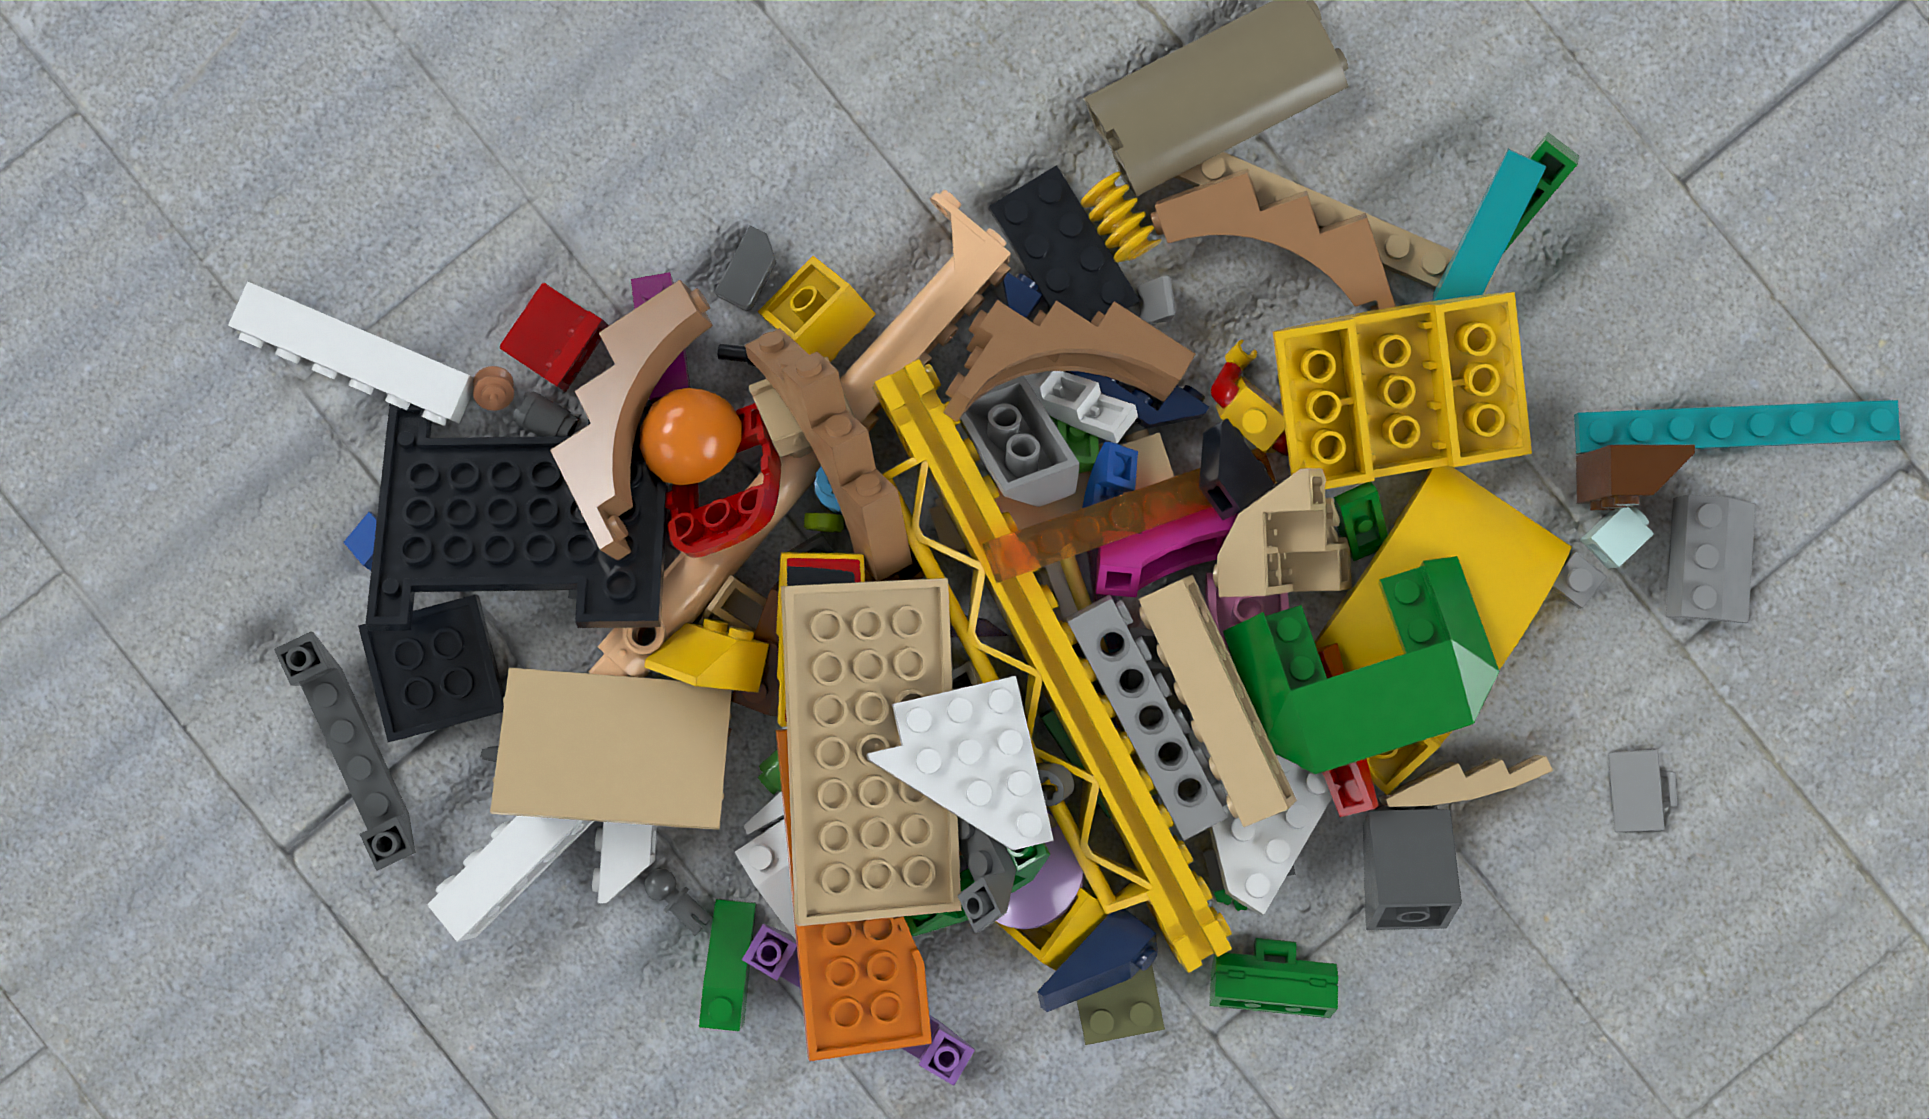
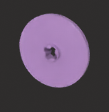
M1058 824L1055 828H1051L1054 841L1045 842L1050 856L1033 881L1011 893L1007 913L996 920V922L1016 929L1042 927L1060 918L1077 899L1078 896L1076 894L1079 888H1082L1085 874Z

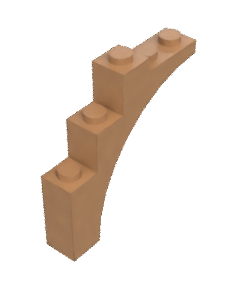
M997 300L989 313L980 310L968 329L974 336L966 348L971 352V355L964 367L970 371L966 377L958 373L945 393L951 397V400L943 413L958 422L976 400L994 387L1020 376L1045 371H1080L1107 376L1135 386L1165 402L1183 377L1196 354L1115 301L1105 315L1098 311L1090 323L1058 301L1054 303L1048 314L1040 310L1033 322Z
M781 328L773 332H767L760 336V338L746 344L745 348L749 360L762 372L780 395L814 450L842 511L855 554L864 555V569L876 581H881L913 564L898 489L876 469L868 430L846 410L838 370L818 352L809 355Z

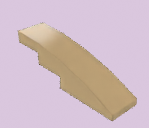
M1534 755L1508 769L1502 759L1491 758L1465 772L1462 771L1459 763L1449 761L1393 789L1388 795L1383 794L1379 796V799L1383 805L1389 807L1432 806L1471 800L1517 787L1552 772L1553 769L1547 757L1542 755Z

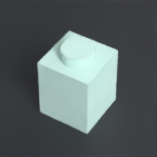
M1627 506V508H1616L1615 511H1610L1580 540L1607 569L1620 567L1654 533L1647 527L1649 521L1646 516L1636 507L1631 506L1629 508Z

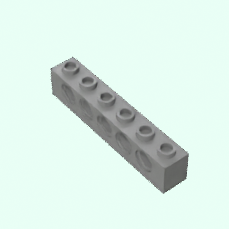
M1109 594L1066 617L1070 628L1183 840L1227 819L1228 817L1223 809V806L1227 804L1226 795L1218 781L1213 784L1209 783L1203 770L1210 766L1200 746L1197 745L1191 749L1184 735L1190 732L1191 729L1180 709L1174 712L1171 711L1165 698L1172 695L1161 672L1153 676L1146 662L1153 657L1143 638L1139 637L1134 640L1129 632L1127 625L1134 621L1124 602L1121 600L1114 603ZM1110 632L1119 633L1123 637L1122 647L1113 653L1105 652L1100 647L1102 637ZM1128 669H1137L1142 673L1141 683L1133 689L1124 688L1120 684L1122 673ZM1154 705L1161 709L1160 719L1151 725L1142 723L1139 720L1141 710L1146 706ZM1166 742H1175L1180 745V753L1173 760H1163L1158 756L1160 747ZM1186 778H1194L1199 781L1197 792L1191 796H1183L1178 793L1180 782Z

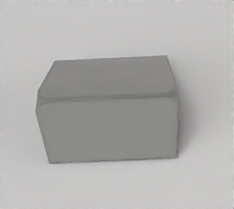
M1169 275L1161 276L1137 287L1142 320L1149 324L1168 322L1173 319L1176 309L1171 277Z

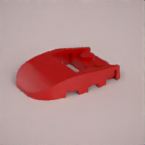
M756 403L735 410L742 423L741 442L736 453L759 444L762 446L761 471L764 475L763 484L752 486L742 492L715 500L702 507H699L698 483L687 485L672 484V491L666 493L665 507L671 511L672 520L668 523L670 540L675 548L691 558L707 556L745 541L761 531L771 521L775 513L779 496L782 464L779 453L772 443Z

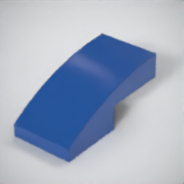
M1105 442L1087 483L1080 525L1098 531L1120 532L1123 493L1135 491L1138 451L1113 442Z

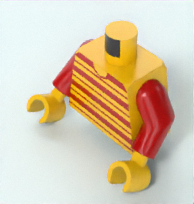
M1241 339L1225 354L1226 363L1211 387V396L1217 402L1215 407L1219 417L1222 420L1228 418L1231 424L1240 430L1243 437L1262 452L1275 453L1277 451L1288 456L1282 407L1241 375L1242 371L1257 357L1255 349L1249 355L1243 351L1241 344L1244 340Z

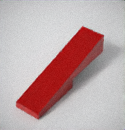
M1338 643L1317 649L1327 679L1345 673ZM1367 758L1322 772L1339 817L1373 810L1379 806Z

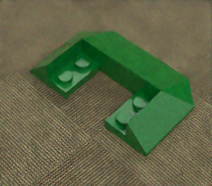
M1458 556L1425 560L1418 568L1379 580L1380 589L1404 653L1391 659L1327 679L1302 605L1267 616L1262 612L1223 631L1232 661L1276 755L1316 775L1475 723L1500 671Z

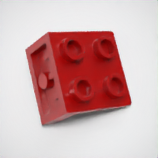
M542 283L500 344V349L566 392L602 340L599 332L609 325L591 311L585 310L546 283Z

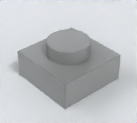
M1572 552L1567 557L1552 589L1578 609L1584 608L1607 576L1576 552Z

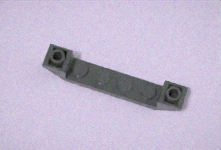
M314 632L304 634L275 648L274 651L290 685L301 686L364 821L367 831L360 833V837L376 871L416 853L409 812L340 665Z
M958 817L959 849L975 882L957 896L974 932L978 933L1007 913L1016 868L1003 844Z

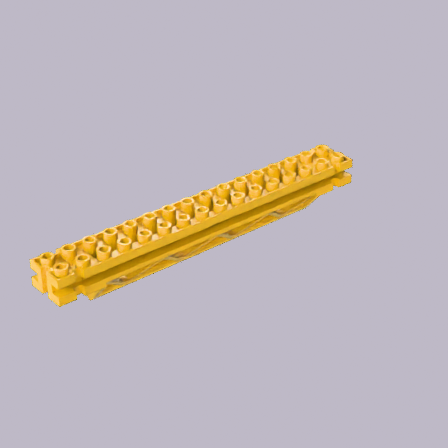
M917 359L905 365L904 368L891 375L888 374L875 381L872 387L910 458L882 475L897 488L893 478L918 465L912 514L898 490L908 543L927 579L945 578L930 548L973 569L968 619L948 584L950 623L983 683L999 680L986 653L1028 673L1024 714L1036 763H1044L1042 760L1044 759L1050 763L1060 764L1067 768L1070 773L1085 780L1082 781L1079 828L1064 800L1057 805L1048 807L1105 914H1109L1145 902L1175 959L1189 973L1203 965L1202 959L1213 953L1218 957L1231 950L1232 947L1226 937L1232 935V932L1220 912L1217 913L1213 906H1208L1207 901L1212 899L1213 896L1201 876L1198 877L1194 870H1190L1188 864L1194 861L1188 848L1182 840H1178L1176 835L1172 836L1168 829L1174 826V822L1163 803L1159 804L1157 799L1153 800L1149 792L1155 789L1151 778L1144 767L1140 768L1137 763H1133L1130 755L1136 753L1129 737L1125 731L1121 732L1119 728L1115 729L1111 719L1116 716V713L1105 694L1101 695L1100 692L1096 693L1091 682L1097 680V677L1086 658L1082 659L1081 656L1077 657L1072 648L1073 645L1078 643L1069 624L1066 621H1058L1052 609L1058 607L1057 601L1047 584L1039 585L1033 572L1039 570L1029 549L1019 548L1014 538L1019 533V530L1008 511L1000 512L994 500L1000 496L994 482L989 475L982 477L975 465V462L980 460L975 446L969 437L962 440L955 427L961 423L960 419L957 422L943 413L950 401L942 403L936 390L939 389L938 387L941 386V383L930 364L923 367L920 359ZM927 475L971 558L925 537L919 528ZM984 582L1028 665L981 643L975 630ZM1041 690L1058 717L1085 770L1035 746L1032 740V733ZM1048 779L1041 786L1054 784H1051L1050 779ZM1098 794L1137 870L1091 851L1088 839ZM1098 864L1132 882L1114 896Z

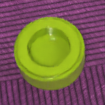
M805 513L804 528L810 531L842 532L844 530L843 515Z

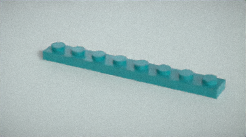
M1898 400L1578 412L1574 414L1576 454H1584L1608 445H1695V449L1891 442L1901 440Z

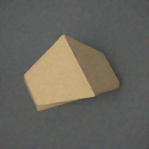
M730 575L706 608L698 624L703 625L704 618L728 623V631L730 627L753 631L755 634L767 598L736 576Z

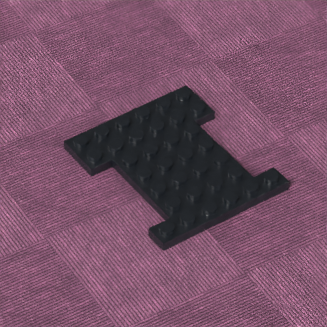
M650 400L647 401L632 448L630 488L633 507L618 516L628 531V536L625 537V540L631 550L629 554L620 560L614 559L599 549L550 451L571 436L430 438L432 421L422 417L425 409L410 404L408 409L405 410L389 403L365 622L368 630H411L415 592L577 590L575 613L577 628L661 627L667 516L665 499L668 492V483L663 482L660 477L648 469L639 447L640 428L652 406Z

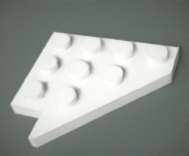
M1016 676L892 704L901 746L867 753L869 761L1010 850L1054 841Z
M1190 728L1191 731L1186 733L1185 736L1191 749L1199 745L1209 763L1211 756L1205 743H1200L1193 729ZM1279 755L1276 756L1297 801L1288 810L1243 827L1239 818L1233 817L1226 804L1223 806V809L1228 818L1209 827L1226 895L1260 916L1264 915L1332 799L1323 773L1314 775ZM1210 767L1203 770L1210 784L1218 781ZM1222 780L1218 781L1225 795L1227 796L1228 793L1225 789Z

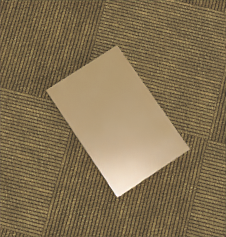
M509 668L506 693L503 698L504 709L495 777L493 778L494 786L490 813L720 830L722 800L724 799L723 785L729 721L732 717L730 714L732 690L693 686L679 680Z

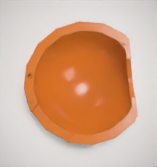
M695 388L675 389L652 404L640 428L639 447L648 469L660 477L663 482L677 485L699 483L719 473L734 458L741 442L742 423L734 407L717 394Z

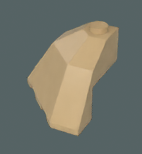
M1322 468L1298 470L1238 514L1217 555V564H1215L1213 570V580L1216 588L1219 590V597L1269 596L1288 592L1352 589L1350 547L1347 538L1338 537L1334 527L1339 526L1340 518L1333 498H1325L1326 478Z

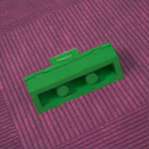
M1255 938L1253 955L1224 953L1218 957L1215 954L1213 955L1209 1006L1331 1018L1338 1009L1337 964L1296 960L1297 945L1294 941ZM1264 955L1286 957L1285 963L1264 961Z

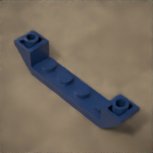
M1008 272L1003 281L1007 306L1026 319H1029L1041 301L1042 294L1036 291L1039 286L1021 273L1015 277ZM1065 371L1098 382L1101 394L1134 404L1138 414L1135 422L1145 429L1199 419L1209 409V406L1203 403L1205 396L1189 385H1185L1183 389L1176 385L1157 411L1151 407L1154 401L1137 389L1130 393L1118 385L1120 381L1080 371Z

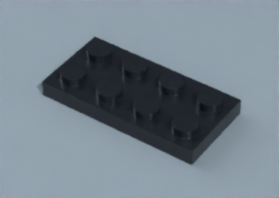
M1057 165L989 206V211L1030 278L1039 286L1038 291L1042 294L1049 309L1058 301L1091 323L1098 311L1105 315L1114 301L1127 310L1139 303L1138 296L1117 262L1114 261L1111 252L1105 246L1103 239L1098 234L1095 226Z

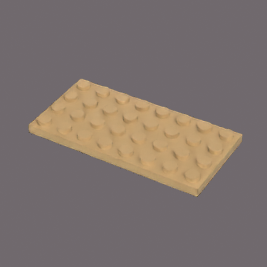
M948 578L781 586L795 924L807 926L961 911V903L957 896L961 893L958 816L875 765L867 758V753L901 746L892 704L952 691Z

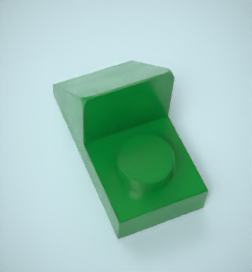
M1366 482L1334 497V504L1340 518L1337 528L1341 537L1347 538L1350 547V557L1353 561L1377 552L1388 536L1378 490L1372 482Z

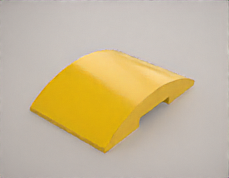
M1515 292L1468 296L1378 309L1273 331L1291 476L1300 469L1322 468L1326 478L1325 489L1371 482L1375 481L1374 478L1447 465L1458 467L1532 454Z
M1447 465L1430 468L1393 523L1394 527L1352 590H1348L1314 641L1317 649L1338 643L1345 673L1404 654L1380 589L1379 580L1418 568L1425 560L1458 556L1498 669L1500 670L1543 604L1572 546L1454 467ZM1452 731L1436 736V738L1443 743Z

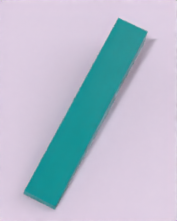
M1509 148L1507 149L1433 293L1432 301L1483 295L1546 169V165Z

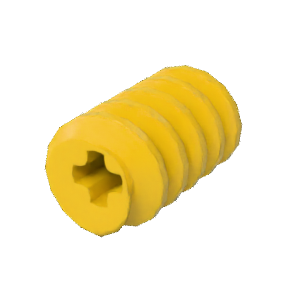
M1120 171L1096 183L1086 193L1080 203L1083 208L1094 207L1089 214L1091 221L1103 220L1098 226L1097 232L1099 235L1111 234L1106 240L1105 246L1108 249L1120 247L1113 257L1117 263L1136 259L1156 247L1162 241V239L1148 240L1147 237L1155 229L1153 225L1140 227L1139 223L1147 214L1145 211L1131 212L1138 199L1136 197L1124 200L1123 195L1130 186L1129 184L1115 185V181L1122 174Z

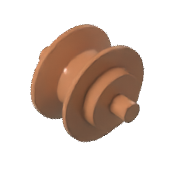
M488 366L479 370L473 379V397L480 407L492 411L506 408L514 398L512 375L506 369L498 366Z

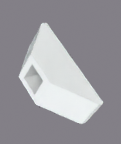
M603 822V827L597 828L595 850L601 852L600 868H595L593 872L592 891L598 892V903L609 902L655 862L658 826Z

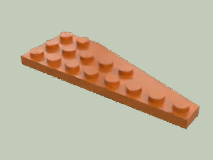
M787 729L776 730L795 924ZM904 916L807 926L795 924L807 1057L809 1061L932 1043L925 964Z

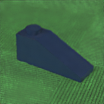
M1125 908L1109 913L1037 991L1040 1007L1046 1012L1052 1011L1127 981L1140 969L1142 971L1148 969L1158 954L1156 932Z

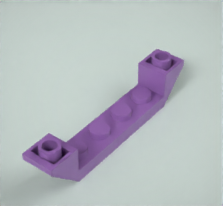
M763 923L742 960L776 981L779 977H782L801 989L796 940L791 934ZM929 1015L932 1043L901 1049L919 1059V1066L954 1086L975 1049L942 1022Z

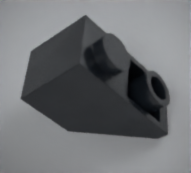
M1228 418L1203 433L1199 480L1200 490L1220 518L1225 520L1242 512L1275 485L1268 475L1266 466L1254 456L1244 442V437L1240 430L1233 426Z

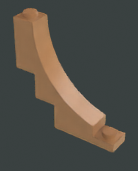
M1248 169L1157 200L1155 203L1156 211L1151 213L1152 222L1157 235L1164 234L1167 243L1207 235H1234L1266 241L1290 250L1310 261L1343 290L1355 307L1374 300L1377 301V304L1370 306L1371 311L1396 307L1366 213L1319 228L1307 191L1260 206Z
M678 280L599 332L615 365L575 391L591 424L550 450L599 549L616 560H620L631 552L625 540V537L628 536V531L618 516L633 507L630 488V464L635 434L644 407L656 384L671 363L689 344L713 326L706 314V311L710 309V305L698 288L691 290L681 280Z

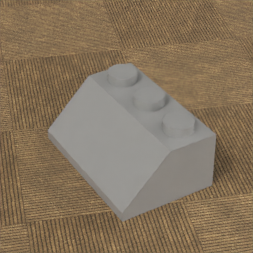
M1020 376L994 387L976 400L960 418L962 428L972 441L1004 497L1041 507L1076 494L1080 463L1025 376Z
M1692 494L1673 498L1666 617L1748 623L1756 503L1730 497Z

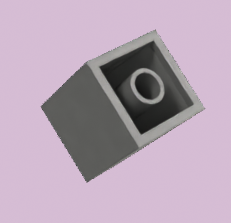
M1434 805L1418 806L1413 810H1397L1396 807L1380 806L1373 809V811H1368L1363 823L1366 930L1447 929L1462 904L1450 809H1438Z

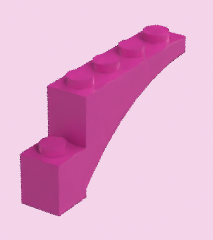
M1143 501L1138 534L1101 530L1097 556L1096 594L1137 598V592L1140 589L1170 573L1192 565L1216 560L1238 514L1222 520L1213 507Z

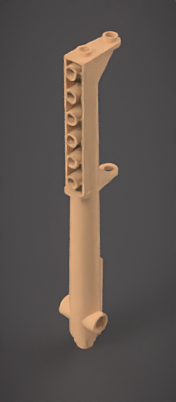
M943 190L940 194L935 193L930 198V201L951 221L953 256L840 378L842 389L855 418L868 432L878 422L879 417L876 413L882 408L872 389L874 382L888 374L891 375L904 368L905 365L917 359H920L923 367L928 365L932 360V357L928 354L938 343L945 346L953 338L959 329L955 325L965 313L969 317L973 315L985 300L981 294L991 283L997 287L1004 280L1007 273L1011 271V268L1008 266L1011 253L1004 248L1006 245L1005 240L991 228H988L985 232L959 210L961 203L947 190ZM814 450L801 458L793 457L789 454L780 457L782 466L777 506L771 521L761 531L743 542L707 556L691 558L681 552L664 571L661 627H655L656 638L653 643L644 646L642 642V635L649 627L614 628L599 644L598 648L604 655L589 670V674L645 678L651 671L644 667L645 659L658 650L685 623L692 624L716 596L730 575L734 576L815 481L816 472L821 467V464ZM761 472L746 489L763 484V473Z

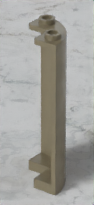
M1273 0L1084 98L1096 132L1111 148L1118 171L1122 172L1120 175L1121 179L1125 184H1129L1131 191L1136 197L1349 87L1344 71L1348 70L1347 60L1339 48H1334L1320 22L1322 19L1321 13L1314 0Z

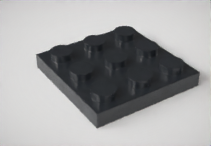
M474 594L414 610L411 630L369 631L365 624L358 625L388 743L503 713V698L505 695L479 595Z

